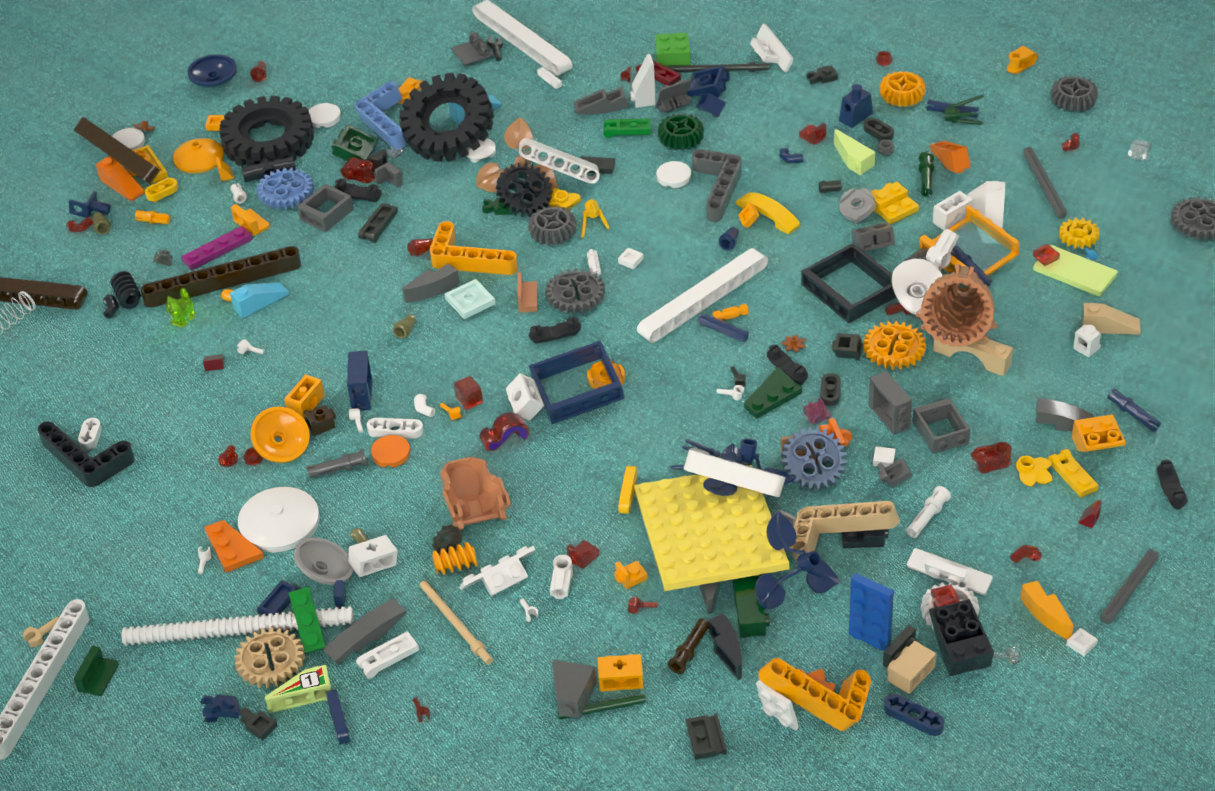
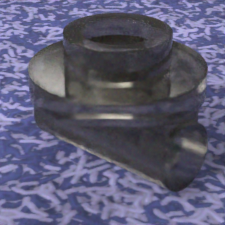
M160 249L159 252H155L153 262L171 266L173 256L170 255V251Z

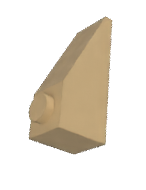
M1083 303L1082 326L1085 324L1093 325L1096 331L1100 333L1140 335L1139 318L1105 304Z

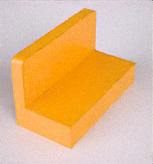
M237 204L231 206L233 220L240 226H243L253 237L270 228V224L252 209L245 211Z

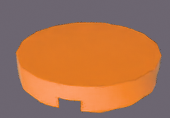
M397 435L381 437L371 447L372 459L380 467L390 466L393 468L400 466L408 460L410 454L408 441Z

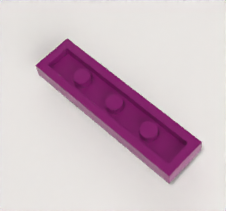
M240 226L181 256L182 262L192 271L251 241L252 235L243 226Z

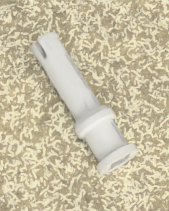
M942 486L935 487L933 495L925 500L924 508L906 529L910 537L917 538L933 515L939 513L942 510V505L950 500L951 494L946 488Z

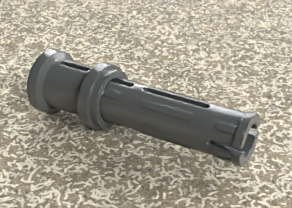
M360 449L359 452L352 454L344 453L343 457L306 466L309 479L343 469L350 471L353 467L360 465L368 466L364 449Z

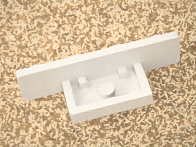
M762 24L757 38H752L750 44L754 51L759 54L762 61L765 63H777L784 72H788L792 65L793 57L766 24Z
M524 546L516 551L517 555L511 558L507 555L498 561L499 564L493 567L490 564L482 568L480 574L474 576L472 573L462 579L463 583L459 586L460 589L464 590L482 580L492 597L528 578V574L520 560L531 555L536 550L535 547L527 548V546Z
M917 548L913 550L907 563V567L927 574L933 578L951 582L952 585L959 583L960 587L967 586L968 590L982 595H986L993 580V577L989 574Z

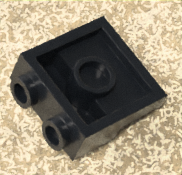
M888 529L841 532L843 548L884 547L885 538L889 536Z

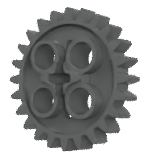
M1197 196V199L1194 200L1190 197L1189 201L1183 199V203L1178 202L1177 205H1174L1171 213V222L1173 227H1177L1176 231H1182V236L1188 234L1189 239L1195 237L1197 241L1199 238H1202L1203 241H1206V238L1213 240L1215 236L1214 199L1209 201L1207 197L1200 199Z
M577 268L573 272L570 269H567V273L560 271V276L555 274L554 279L550 278V283H547V288H545L546 300L549 301L550 306L553 305L554 310L559 308L560 313L566 310V314L573 311L574 315H576L577 311H580L581 314L584 313V310L590 312V307L597 308V304L602 303L601 300L604 299L605 294L604 281H602L601 277H597V273L591 275V270L584 272V269L577 271Z

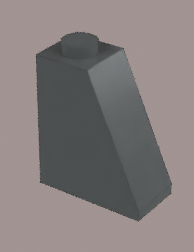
M553 660L552 665L559 715L580 719L597 683L595 666Z

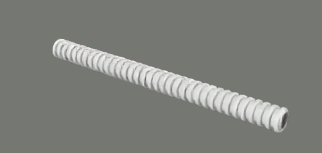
M348 606V608L341 607V609L335 607L334 610L328 608V610L322 608L321 611L316 609L320 626L326 627V625L332 627L333 624H336V626L343 624L344 626L346 623L352 625L354 622L353 608L351 606ZM291 611L288 614L282 612L281 615L279 613H275V615L269 613L268 616L266 614H262V616L255 615V617L249 615V618H246V616L239 618L237 616L235 619L229 617L228 620L226 618H222V620L217 618L216 621H213V619H209V621L203 620L202 622L197 620L196 623L184 621L182 624L177 622L175 625L173 623L169 625L164 623L163 626L156 624V626L150 625L149 627L144 625L143 628L140 626L136 628L131 626L129 629L124 627L122 630V642L125 646L129 644L135 645V643L141 645L142 642L144 644H148V642L153 644L155 641L161 643L163 640L164 642H168V640L174 642L175 639L181 641V639L188 640V638L194 640L195 637L197 639H201V637L206 639L208 636L214 638L216 635L217 637H221V635L227 637L228 634L230 636H234V634L241 635V633L247 635L248 632L250 634H253V632L259 634L261 629L267 632L270 627L273 628V631H277L279 628L283 629V631L287 629L291 631L294 628L298 630L295 615Z

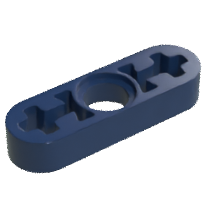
M337 690L327 691L325 693L339 745L350 742L349 733Z
M891 694L886 697L884 710L889 716L931 736H938L943 732L944 718L940 714L897 694ZM910 712H917L920 714V717L911 718L908 714Z

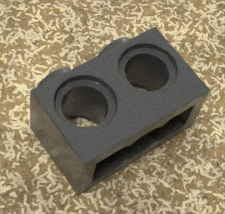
M885 222L851 230L853 244L862 249L863 252L895 245L893 227Z

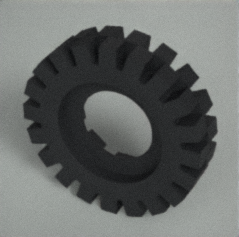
M445 73L444 80L442 81L440 75L431 77L432 85L427 80H424L419 84L422 91L414 88L409 93L411 99L405 98L402 104L404 110H400L399 118L401 122L399 123L409 146H411L416 154L420 153L421 157L427 160L432 157L433 161L442 162L443 156H445L447 162L455 160V153L458 152L460 157L463 158L469 155L466 148L470 147L473 151L479 148L478 139L485 142L489 136L487 130H492L493 127L492 118H494V110L485 89L474 78L470 77L468 79L465 74L460 73L455 78L454 73ZM445 103L460 105L465 111V118L456 130L453 131L452 129L439 133L431 128L429 119L432 112L438 106Z
M265 96L257 97L258 103H254L252 99L244 101L245 108L238 104L232 108L233 112L228 111L225 114V120H221L219 131L225 155L227 154L229 160H235V163L241 167L245 164L247 166L259 164L265 158L277 160L292 156L293 160L296 161V155L302 157L306 153V149H310L312 140H314L309 110L306 106L303 107L299 101L293 102L292 98L284 97L281 101L279 96H271L269 101H266ZM266 123L276 126H282L283 124L285 127L281 137L270 141H254L248 135L251 128L257 129L265 126Z

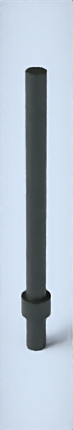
M769 63L669 66V69L675 72H695L723 65L726 71L749 70V72H756V70H769Z

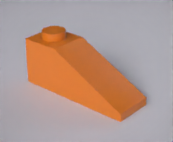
M948 141L929 145L932 152L947 170L954 173H962L965 171L964 169L971 168L967 147Z
M108 156L96 164L100 180L129 201H133L145 193L126 169L112 157Z

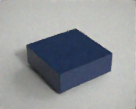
M336 580L333 597L335 606L338 609L345 607L346 591L343 580Z

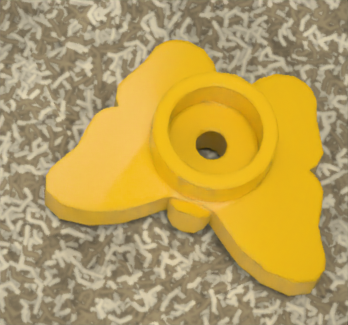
M554 188L552 189L553 193L551 195L552 199L549 201V207L558 206V208L564 207L565 210L571 209L572 206L581 202V196L576 193L568 194L565 190Z

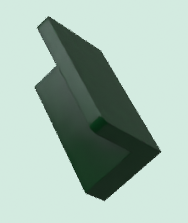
M92 645L73 678L78 692L102 696L117 670L119 662L103 658L100 647Z

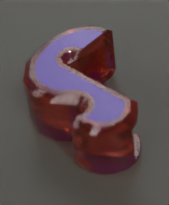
M513 412L503 413L496 418L491 429L485 427L480 432L479 438L487 451H496L513 433L526 440L529 436V428L519 414Z

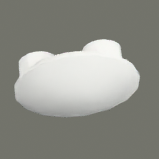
M488 138L485 142L478 139L480 147L475 151L470 147L466 148L469 154L466 157L470 158V161L473 163L479 162L480 159L493 157L496 154L495 143Z

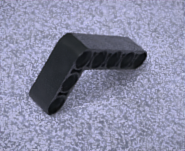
M46 421L37 428L43 446L88 487L98 486L130 466L135 460L131 444L128 441H119L91 458L54 423Z

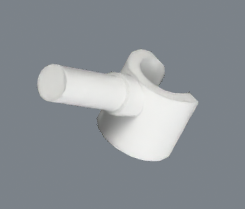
M242 340L237 344L239 347L237 351L240 354H244L247 350L259 354L264 353V350L251 346L247 340Z
M736 385L733 390L717 389V393L731 395L734 400L738 401L742 398L744 387Z
M358 408L349 409V419L355 420L358 432L362 433L360 410Z
M202 547L198 548L200 559L198 574L200 575L203 574L206 561L211 559L210 547L205 552H202Z
M521 599L520 603L525 609L526 621H531V614L535 615L538 619V609L532 606L529 607L526 601Z

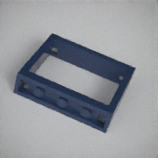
M601 340L528 365L531 377L535 380L552 424L625 399L622 384ZM599 359L601 360L611 384L550 404L540 380Z

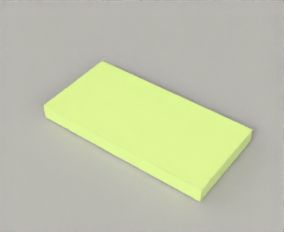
M1050 245L1033 266V270L1099 297L1118 274L1117 270Z

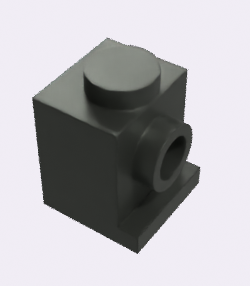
M837 333L836 340L832 342V351L835 352L836 357L854 358L860 361L863 346L860 335Z

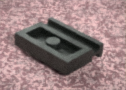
M717 713L710 717L705 715L686 719V727L695 760L714 757L719 753L727 754Z

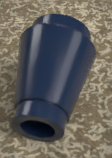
M731 227L719 237V245L722 249L730 250L735 247L739 235V230L736 227Z

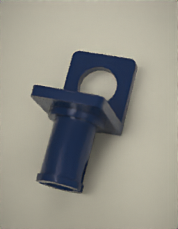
M96 191L92 193L87 203L69 200V213L84 218H89L94 211L108 215L111 210V204L97 201ZM73 206H79L82 209V211H76Z

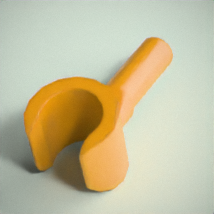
M444 403L440 404V407L448 412L451 420L462 417L459 406L451 408Z

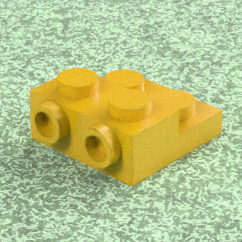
M889 182L884 188L871 191L876 203L874 211L890 225L919 211V205L908 197V190L898 182L893 184Z

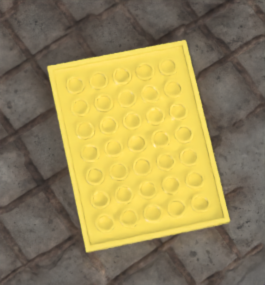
M700 474L634 485V492L664 591L790 570L784 548L775 550L768 542L766 531L772 516L763 493L737 486V492L733 495H715L703 488V482L710 477Z

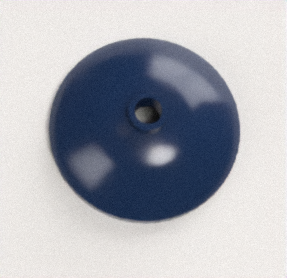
M213 54L203 56L192 62L188 67L187 74L189 80L198 86L217 87L229 82L235 76L237 66L232 58L226 55Z

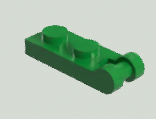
M651 118L605 120L603 136L611 138L613 135L651 134Z

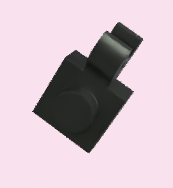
M246 707L238 712L242 716L240 721L245 724L246 730L262 741L277 727V721L261 710L256 715Z

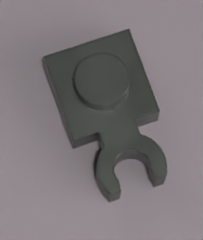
M830 65L817 68L816 72H807V79H810V84H816L818 81L827 83L838 80V74L834 67Z

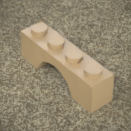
M983 338L973 342L971 345L953 347L948 344H942L939 340L934 339L933 351L949 357L958 351L972 353L982 361L985 369L990 372L1004 376L1012 365L1013 347Z

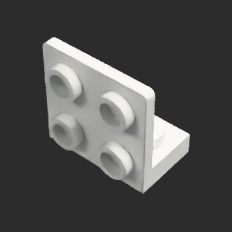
M759 680L756 685L759 692L758 696L763 704V711L768 716H774L779 719L785 727L797 730L799 725L792 702Z

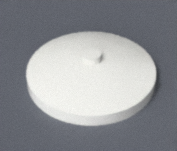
M292 487L271 488L254 495L244 504L238 516V527L240 534L261 551H288L296 548L301 540L312 537L319 525V510L315 500L308 493Z

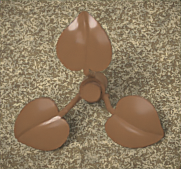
M517 118L506 129L504 134L506 144L512 149L518 148L519 152V142L522 139L528 138L533 140L532 131L522 118ZM528 145L522 147V149L530 148ZM519 155L515 158V164H513L516 167L520 163L521 167H523L527 163V167L530 168L531 161ZM497 163L484 165L477 174V187L488 192H497L498 190L495 189L497 179L500 178V173H504L505 169L500 171ZM541 164L534 167L535 170L540 168L539 173L546 172L544 178H550L548 183L552 184L551 190L554 188L558 189L559 186L554 171Z

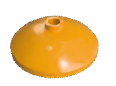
M191 139L181 144L175 150L173 162L180 171L202 173L217 166L216 157L223 160L224 150L218 142L212 139Z
M271 407L262 411L254 419L250 431L251 442L255 450L263 458L276 463H287L300 457L306 450L310 437L307 423L302 416L286 407ZM278 437L281 441L277 442L275 438Z

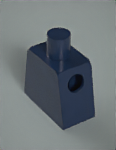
M854 84L852 91L845 95L841 102L839 122L850 128H853L873 114L871 94L862 89L860 84Z

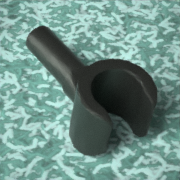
M732 366L731 371L735 377V386H746V375L739 374L736 368Z

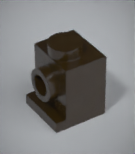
M324 405L310 412L307 410L303 411L305 422L314 436L335 428L334 419H336V415L332 408L328 409Z

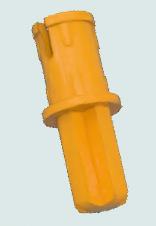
M137 210L135 213L136 221L149 222L150 224H169L171 219L168 214L156 213L153 210L151 212Z

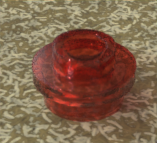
M888 51L879 52L876 56V62L881 66H887L892 63L891 53Z
M254 447L248 448L243 457L244 462L248 465H257L263 460V457Z

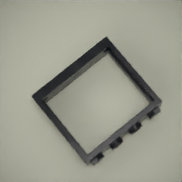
M853 243L801 271V285L847 323L857 320L896 298L892 287V274ZM850 262L884 287L853 305L821 279Z

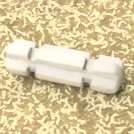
M541 67L537 70L538 76L555 89L562 87V81L547 69Z
M590 249L587 253L591 275L597 273V277H599L601 269L598 253L596 250Z

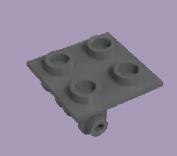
M476 32L469 34V42L451 48L464 65L494 56L489 46L485 44Z
M691 79L681 80L674 85L662 87L659 91L655 108H658L660 112L666 113L680 108V106L689 105L691 98L687 96Z

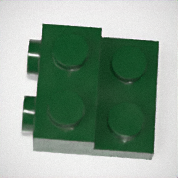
M348 124L345 130L341 129L338 135L339 139L334 140L331 149H333L332 154L345 161L352 158L365 164L379 139Z

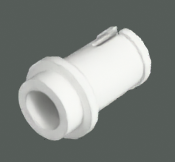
M237 183L236 187V184H233L230 188L233 193V200L237 203L245 202L247 194L242 190V186Z

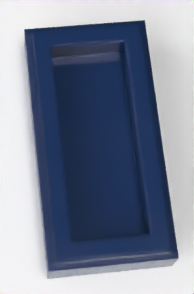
M281 580L257 608L258 614H266L268 616L269 613H272V615L279 613L280 615L291 602L289 592L299 590L298 587Z

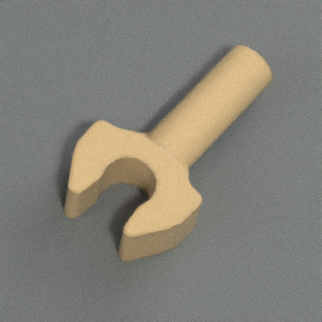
M55 617L39 629L31 626L28 627L22 635L24 641H28L30 647L40 646L44 643L43 635L53 629L59 618Z

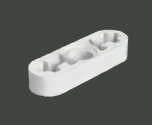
M373 418L367 422L368 434L372 437L397 435L403 438L416 439L424 433L423 424L417 419ZM394 426L400 427L398 430H391Z

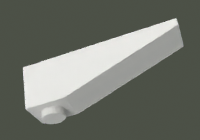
M987 181L968 193V197L973 199L972 208L977 209L980 214L989 218L999 228H1003L1005 182ZM977 228L983 244L1000 245Z

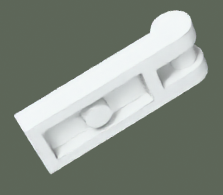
M407 631L357 658L356 663L359 668L364 669L363 673L367 678H373L384 668L419 651V647Z

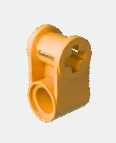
M1025 46L1010 52V62L1007 65V71L1018 74L1024 69L1033 66L1037 61L1038 54Z

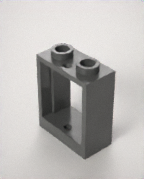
M324 184L297 206L301 221L325 233L354 210L352 197L349 194L327 184ZM327 200L336 203L325 214L316 210Z
M887 371L870 377L868 406L893 435L909 429L911 426L912 399Z
M950 398L913 408V424L932 454L969 443L970 428ZM948 418L956 431L935 437L927 424Z

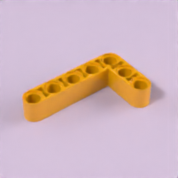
M444 221L438 225L430 247L432 267L440 269L449 264L458 271L512 275L518 271L517 255L514 251L454 246L456 241L454 224Z
M779 658L769 661L758 673L759 679L766 686L840 731L847 730L860 720L871 685L869 674L859 669L843 681L838 695Z

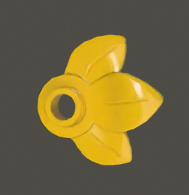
M1022 456L1016 462V469L1020 472L1019 478L1025 485L1032 487L1035 482L1039 484L1052 482V476L1047 470L1052 465L1050 460L1042 457L1033 459L1031 456Z

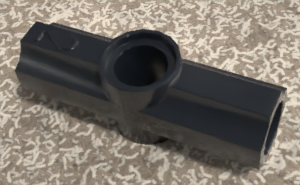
M292 156L277 160L265 158L259 164L241 168L245 182L265 179L264 175L270 176L271 171L277 173V169L283 171L284 168H286V171H289L290 168H293V171L296 170Z

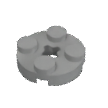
M861 188L862 190L851 189L841 197L839 209L847 220L860 223L876 209L875 199L866 188Z

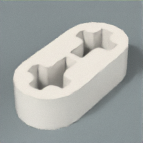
M89 418L83 422L78 437L82 450L89 451L97 446L102 432L99 419Z

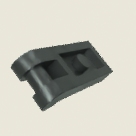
M381 203L360 229L358 237L363 240L369 239L370 242L376 243L380 234L398 213L397 207Z

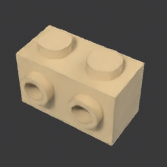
M914 641L909 647L906 646L903 649L901 655L896 660L890 662L887 668L888 682L910 694L935 668L936 653Z

